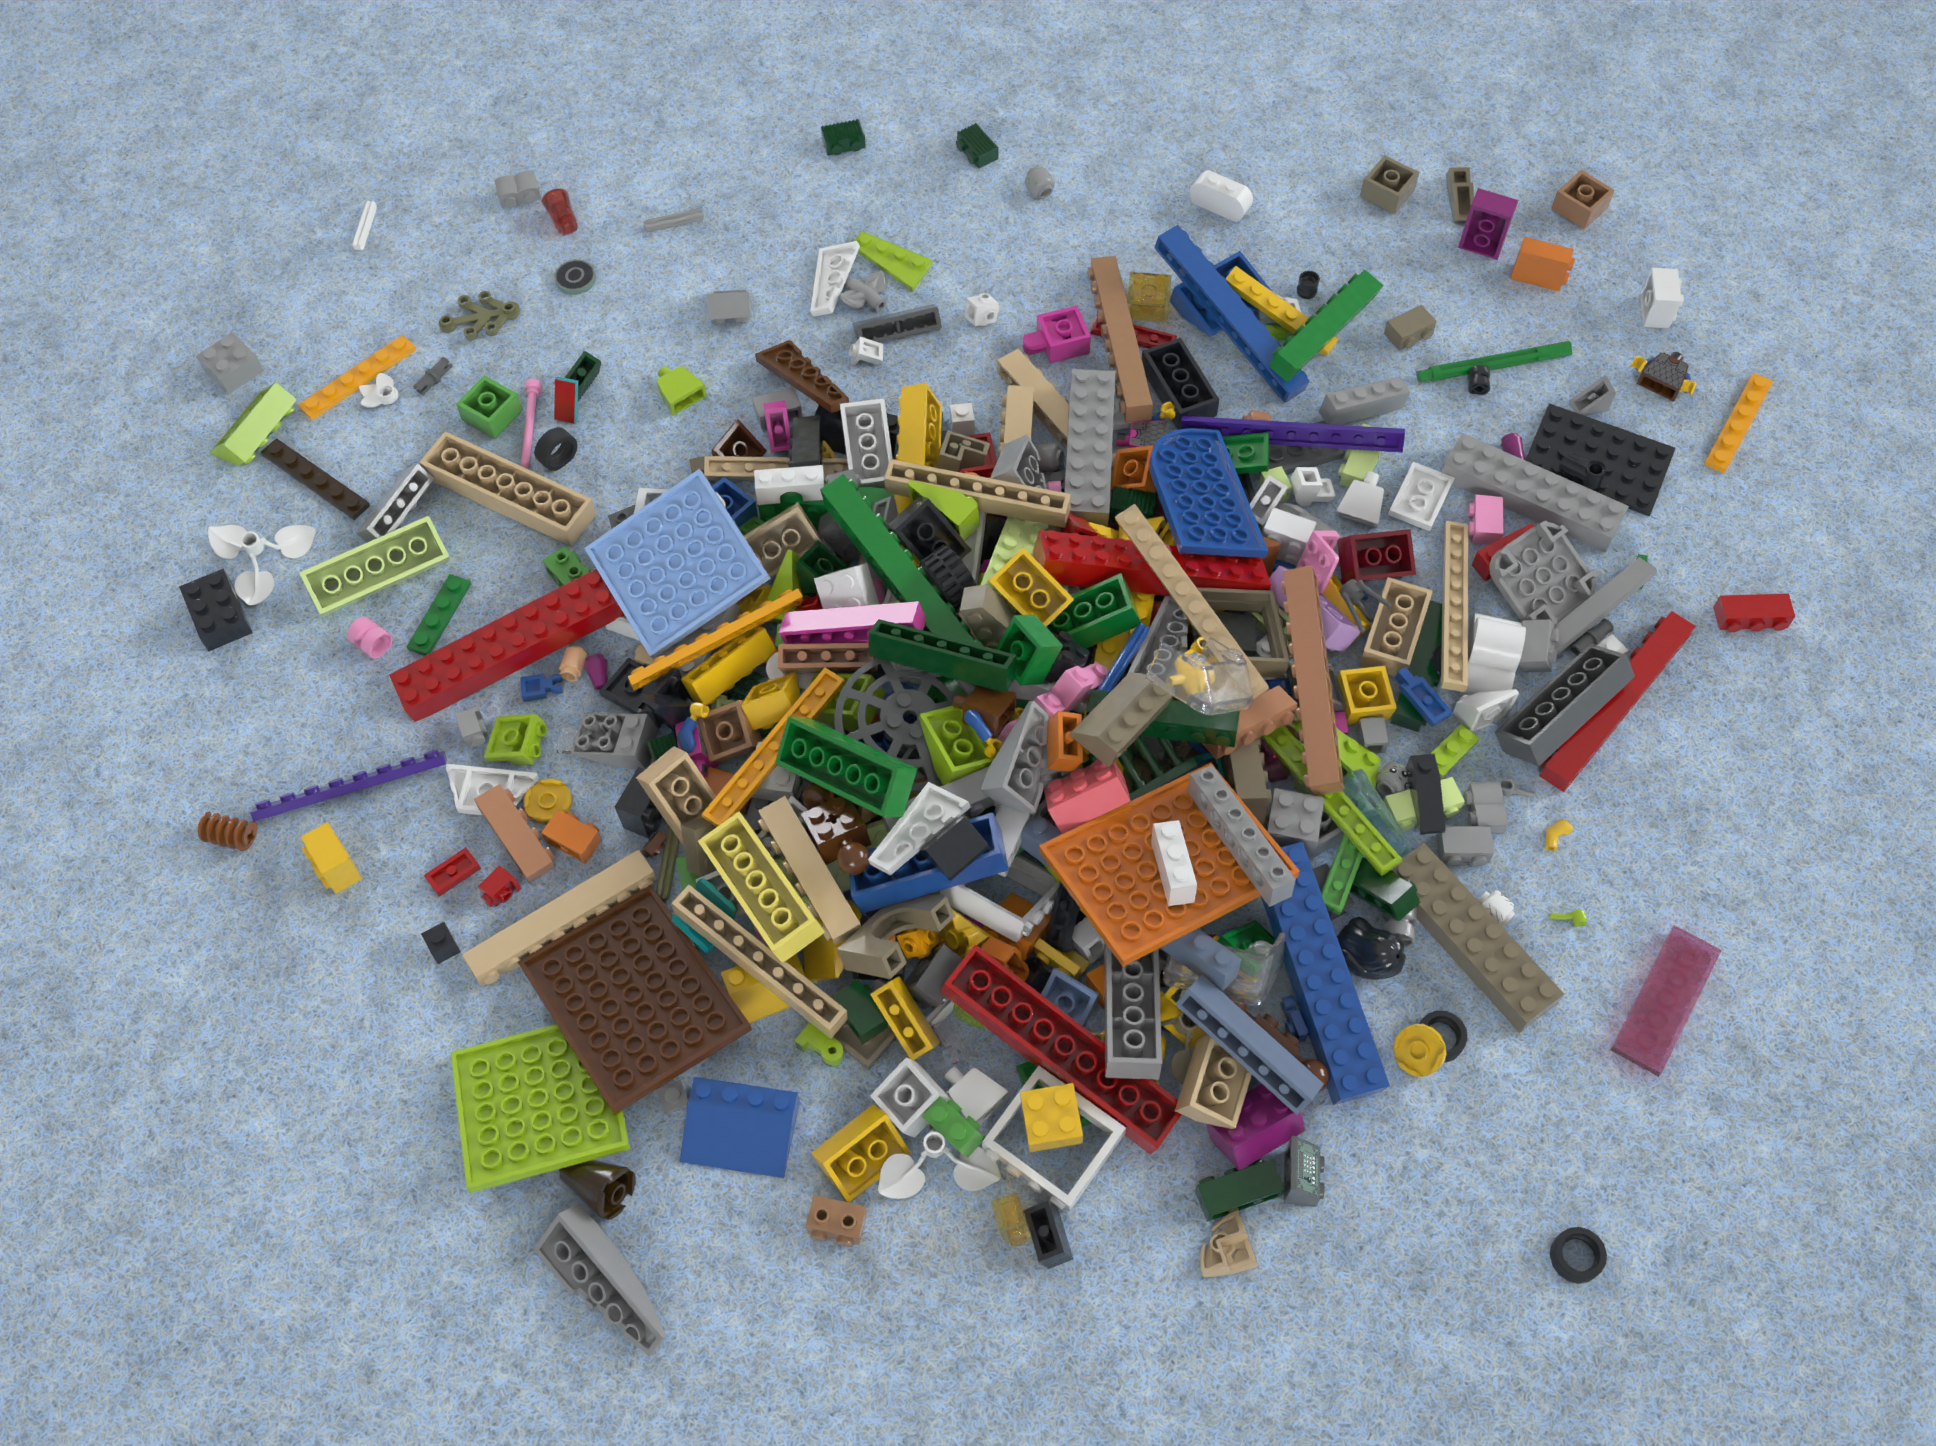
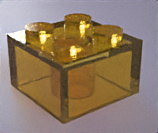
M1130 272L1127 303L1132 320L1168 322L1172 275Z

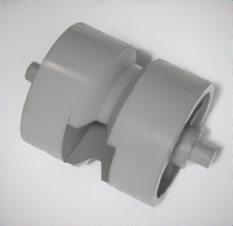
M1417 907L1400 921L1383 913L1385 923L1382 930L1395 934L1403 942L1404 947L1413 945L1416 933L1413 925L1417 920Z

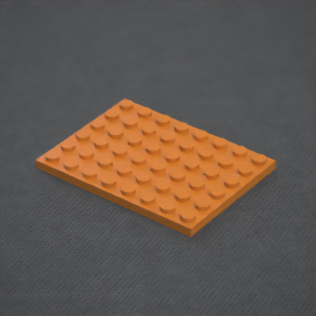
M1212 763L1039 845L1040 854L1122 967L1261 896L1188 794L1190 774L1208 767ZM1221 776L1294 878L1299 877V869ZM1179 820L1197 882L1194 903L1168 906L1151 844L1154 823Z

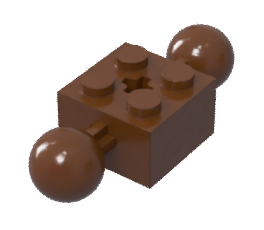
M813 782L810 783L802 794L803 804L808 811L801 813L808 836L825 865L837 861L839 868L848 875L863 873L869 865L868 859L870 857L866 847L872 844L865 823L852 801L842 796L834 799V792Z
M1223 991L1231 1001L1324 1083L1319 1092L1327 1086L1329 1082L1327 1067L1319 1060H1305L1298 1054L1300 1052V1047L1297 1045L1299 1040L1288 1030L1282 1033L1277 1028L1278 1022L1268 1013L1264 1016L1258 1013L1254 1017L1247 1011V1002L1238 991Z

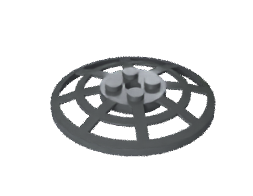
M875 659L858 669L842 688L835 708L834 730L844 734L842 713L845 699L849 698L859 701L857 714L859 730L847 734V736L857 741L863 739L866 745L915 768L923 767L928 781L913 783L910 794L920 793L928 782L938 787L943 786L940 779L937 778L926 745L919 714L953 706L954 695L942 682L935 678L937 674L929 672L925 674L911 670L896 672L891 662ZM881 664L886 675L873 682L865 693L851 689L855 681L863 673ZM899 678L921 679L922 682L918 690L904 689ZM956 680L969 696L972 692L969 685L964 681ZM890 682L894 693L886 700L872 695L880 686ZM931 685L937 687L948 701L935 704L927 695ZM867 704L881 709L879 722L866 726L865 720ZM905 714H912L915 716L916 722L912 724L906 723L903 720V716ZM883 732L885 737L892 742L888 752L883 751L871 736ZM901 747L917 748L920 759L898 758L897 755Z

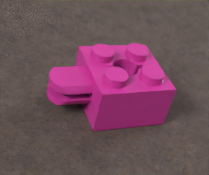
M1078 306L1037 315L1036 332L1023 336V351L1028 355L1045 351L1049 363L1090 354L1091 335Z

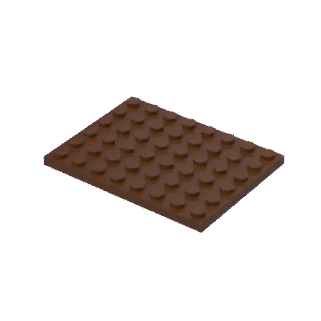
M651 885L518 961L520 968L614 1115L752 1031L748 1020L688 936L671 921L673 915Z

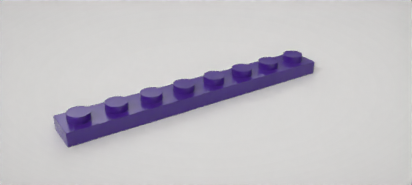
M432 750L424 753V757L414 759V757L402 759L399 765L391 767L390 764H385L377 767L376 771L367 774L366 771H361L353 774L351 779L345 781L342 778L331 780L328 782V786L319 788L318 785H314L304 789V793L298 795L291 792L280 796V800L270 802V799L260 801L255 804L256 807L252 809L250 814L253 822L446 765L447 757L445 751L438 753V750Z

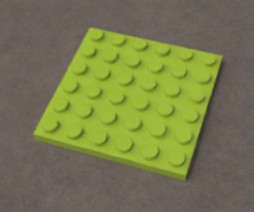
M557 1024L450 1052L466 1187L469 1194L630 1150L623 1110L616 1115L613 1114Z

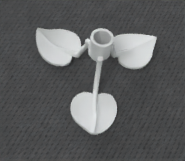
M238 525L208 527L210 545L219 557L233 559L238 556L240 551H246L250 555L254 572L245 571L236 578L234 584L235 592L248 606L262 603L274 588L275 582L272 574L268 571L259 572L256 555L263 551L264 545L275 550L281 549L282 554L287 558H299L310 550L316 534L315 528L311 526H287L275 534L274 538L278 544L275 545L266 541L265 538L260 539L257 533L253 531L247 532Z
M928 1123L925 1128L928 1127L929 1133L924 1138V1151L921 1153L919 1160L914 1164L913 1159L907 1154H894L890 1156L882 1166L878 1192L892 1199H905L914 1196L922 1189L925 1183V1175L918 1167L921 1166L927 1156L937 1158L943 1153L954 1163H957L953 1170V1177L957 1185L964 1190H982L998 1182L1001 1174L997 1163L983 1153L985 1150L981 1147H977L969 1158L960 1153L959 1159L956 1158L949 1151V1148L945 1147L943 1135L939 1132H934L932 1125Z

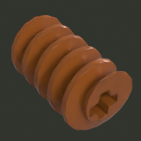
M209 811L203 814L199 821L198 836L203 842L246 851L254 842L258 827L256 822L248 824V821L245 819L239 822V819L236 817L230 820L228 815L221 817L219 813L212 815Z

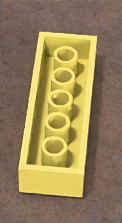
M740 811L698 840L771 951L782 963L825 933Z

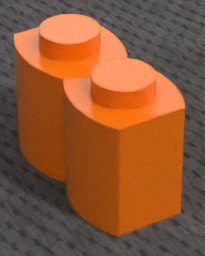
M991 936L982 944V950L1023 981L1027 979L1029 968L1022 961V955L1018 948Z

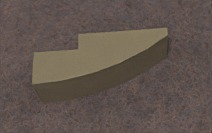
M1470 167L1449 168L1446 174V184L1454 222H1466L1474 199Z

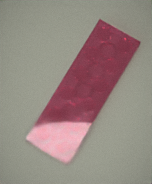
M1674 925L1610 1050L1659 1077L1722 950Z

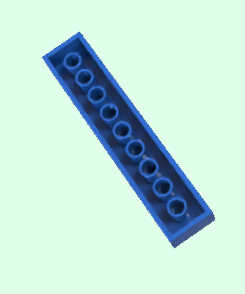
M1299 842L1281 847L1300 871L1299 877L1295 878L1292 897L1270 907L1262 896L1261 899L1302 1018L1308 1029V1035L1316 1058L1324 1063L1329 1071V1082L1326 1087L1332 1104L1337 1105L1382 1092L1390 1084L1304 844Z

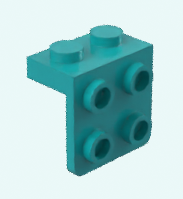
M705 878L699 879L695 890L734 920L737 910L733 902L726 899ZM673 914L671 921L706 954L715 948L712 943L676 914Z

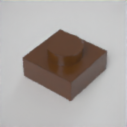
M660 830L653 834L640 850L645 858L652 855L657 856L665 847L662 842L667 836Z

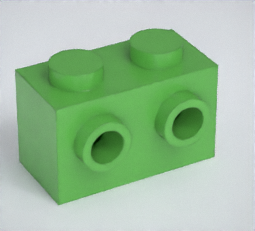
M563 546L542 560L546 572L559 587L591 572L587 565L583 566L577 553L575 551L570 552L566 546Z
M939 1096L922 1117L960 1153L969 1158L985 1139V1136L978 1131L981 1126L970 1116L965 1119L960 1114L962 1108L951 1098L947 1102Z

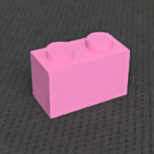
M1475 495L1473 503H1469L1467 516L1471 517V521L1468 524V535H1471V543L1490 545L1502 539L1503 497Z

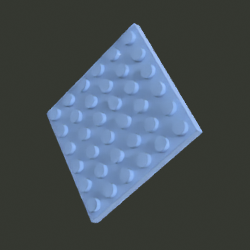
M700 469L584 548L649 656L653 659L771 579Z

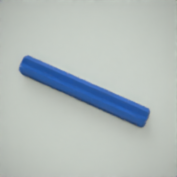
M1139 623L1098 690L1111 692L1116 687L1149 632L1148 626L1143 623Z

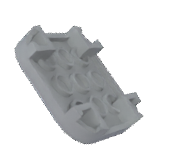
M1547 520L1541 522L1498 550L1491 558L1489 564L1490 575L1521 622L1523 620L1551 619L1553 625H1555L1596 593V578H1598L1596 570L1589 571L1565 536L1568 530L1563 525L1558 526L1552 522H1547Z

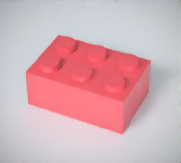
M1097 759L1093 764L1085 768H1078L1072 771L1069 776L1055 779L1044 787L1048 811L1061 834L1131 801L1125 778L1116 761L1108 768Z

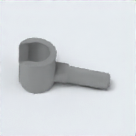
M1511 779L1502 780V786L1510 787V789L1502 788L1503 796L1509 797L1513 794H1519L1534 798L1535 792L1515 787V783Z

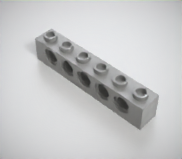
M1213 765L1191 773L1188 794L1267 905L1270 907L1292 897L1296 879Z

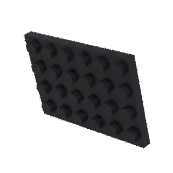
M1549 403L1525 461L1583 486L1581 479L1559 469L1564 455L1567 451H1570L1588 461L1600 460L1605 463L1607 470L1601 486L1591 490L1629 506L1628 509L1650 516L1676 448Z

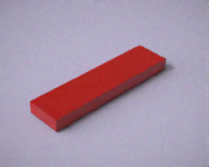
M1096 315L1090 334L1102 337V323L1098 322V315ZM1133 324L1137 343L1140 347L1149 349L1177 339V335Z

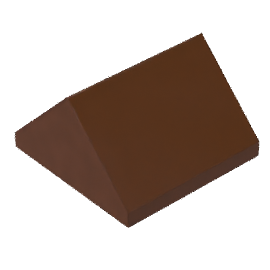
M739 419L731 425L711 450L712 456L763 457L767 452Z

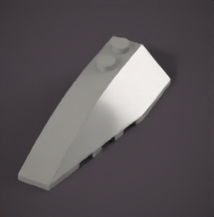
M1165 596L1127 675L1130 672L1157 675L1166 683L1168 677L1178 675L1175 662L1180 655L1187 651L1188 619L1172 597Z
M581 1204L558 1213L533 1250L566 1290L573 1295L578 1292L585 1299L584 1304L591 1310L596 1308L605 1315L604 1320L611 1326L617 1325L623 1330V1335L648 1356H651L666 1338V1334L650 1299L632 1268L615 1244Z

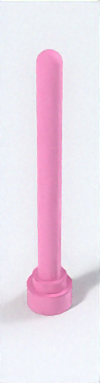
M536 379L526 380L524 392L528 399L520 466L526 469L529 468L536 398L542 393V383Z

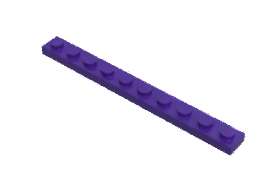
M1182 416L1181 429L1219 430L1222 437L1268 432L1270 445L1403 453L1405 429L1197 416Z

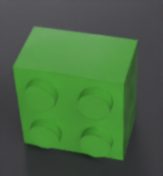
M485 375L456 403L461 419L494 439L523 411L517 393Z

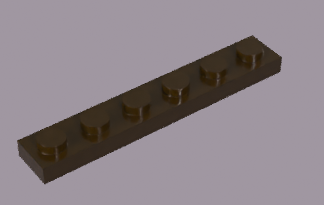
M276 438L261 451L263 457L353 520L357 519L370 507L367 500Z

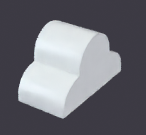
M1477 613L1473 614L1468 637V686L1466 691L1460 692L1459 695L1470 696L1477 692L1512 690L1515 672L1521 659L1526 635V628L1522 627L1520 622Z

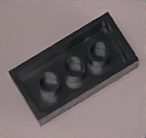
M1182 338L1142 351V363L1146 378L1161 403L1171 402L1175 407L1174 412L1176 414L1172 421L1178 430L1181 429L1182 416H1217L1219 398Z

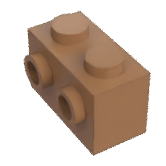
M814 1195L805 1226L807 1233L811 1234V1238L819 1241H826L827 1238L836 1239L837 1244L845 1247H852L853 1244L860 1245L868 1214L867 1207Z

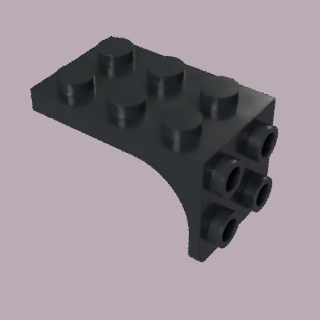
M628 658L599 692L602 697L632 714H648L656 727L660 728L663 722L639 697L642 694L677 695L684 700L688 692L681 681L680 671L672 668L665 677L662 676L634 691L629 683L628 676L631 675L634 669L643 665Z

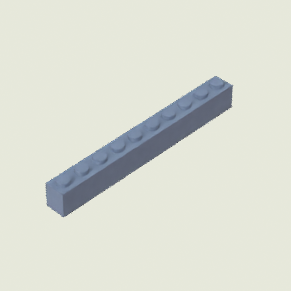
M1037 815L1022 830L1021 848L1051 869L1040 854L1039 845L1062 834L1057 827L1040 815ZM1199 928L1161 947L1162 950L1199 977L1203 974L1221 992L1238 976L1241 958Z

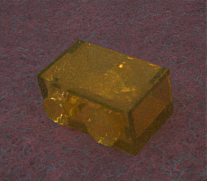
M1018 1193L991 1201L1005 1244L1011 1243V1246H1018L1026 1243L1027 1238H1030L1031 1234Z

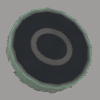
M574 259L566 261L556 269L554 274L558 289L571 295L581 294L585 290H590L596 282L594 267L584 260Z

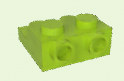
M537 714L496 716L484 758L488 762L509 761L514 766L533 765L535 758L541 754L540 741L547 734L546 723Z

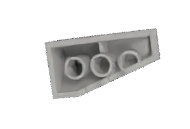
M1033 700L1028 702L988 768L981 791L996 803L1031 814L1036 813L1043 793V783L1040 782L1041 769L1045 768V760L1042 759L1043 745L1047 743L1049 714Z

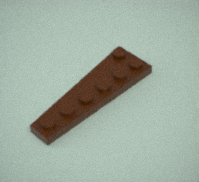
M791 340L755 354L756 362L829 412H837L841 409L840 404L849 403V397L832 383L827 376H823L821 370L817 366L814 367L811 364V360L808 357H804L802 351Z

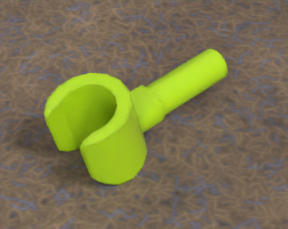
M1581 909L1566 914L1550 913V920H1572L1574 927L1586 926L1588 921L1585 912Z

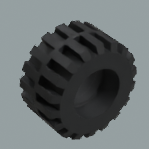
M945 545L919 562L928 576L926 580L930 585L935 584L942 593L941 599L945 603L949 602L955 610L961 606L964 588L977 586L963 561L952 549Z

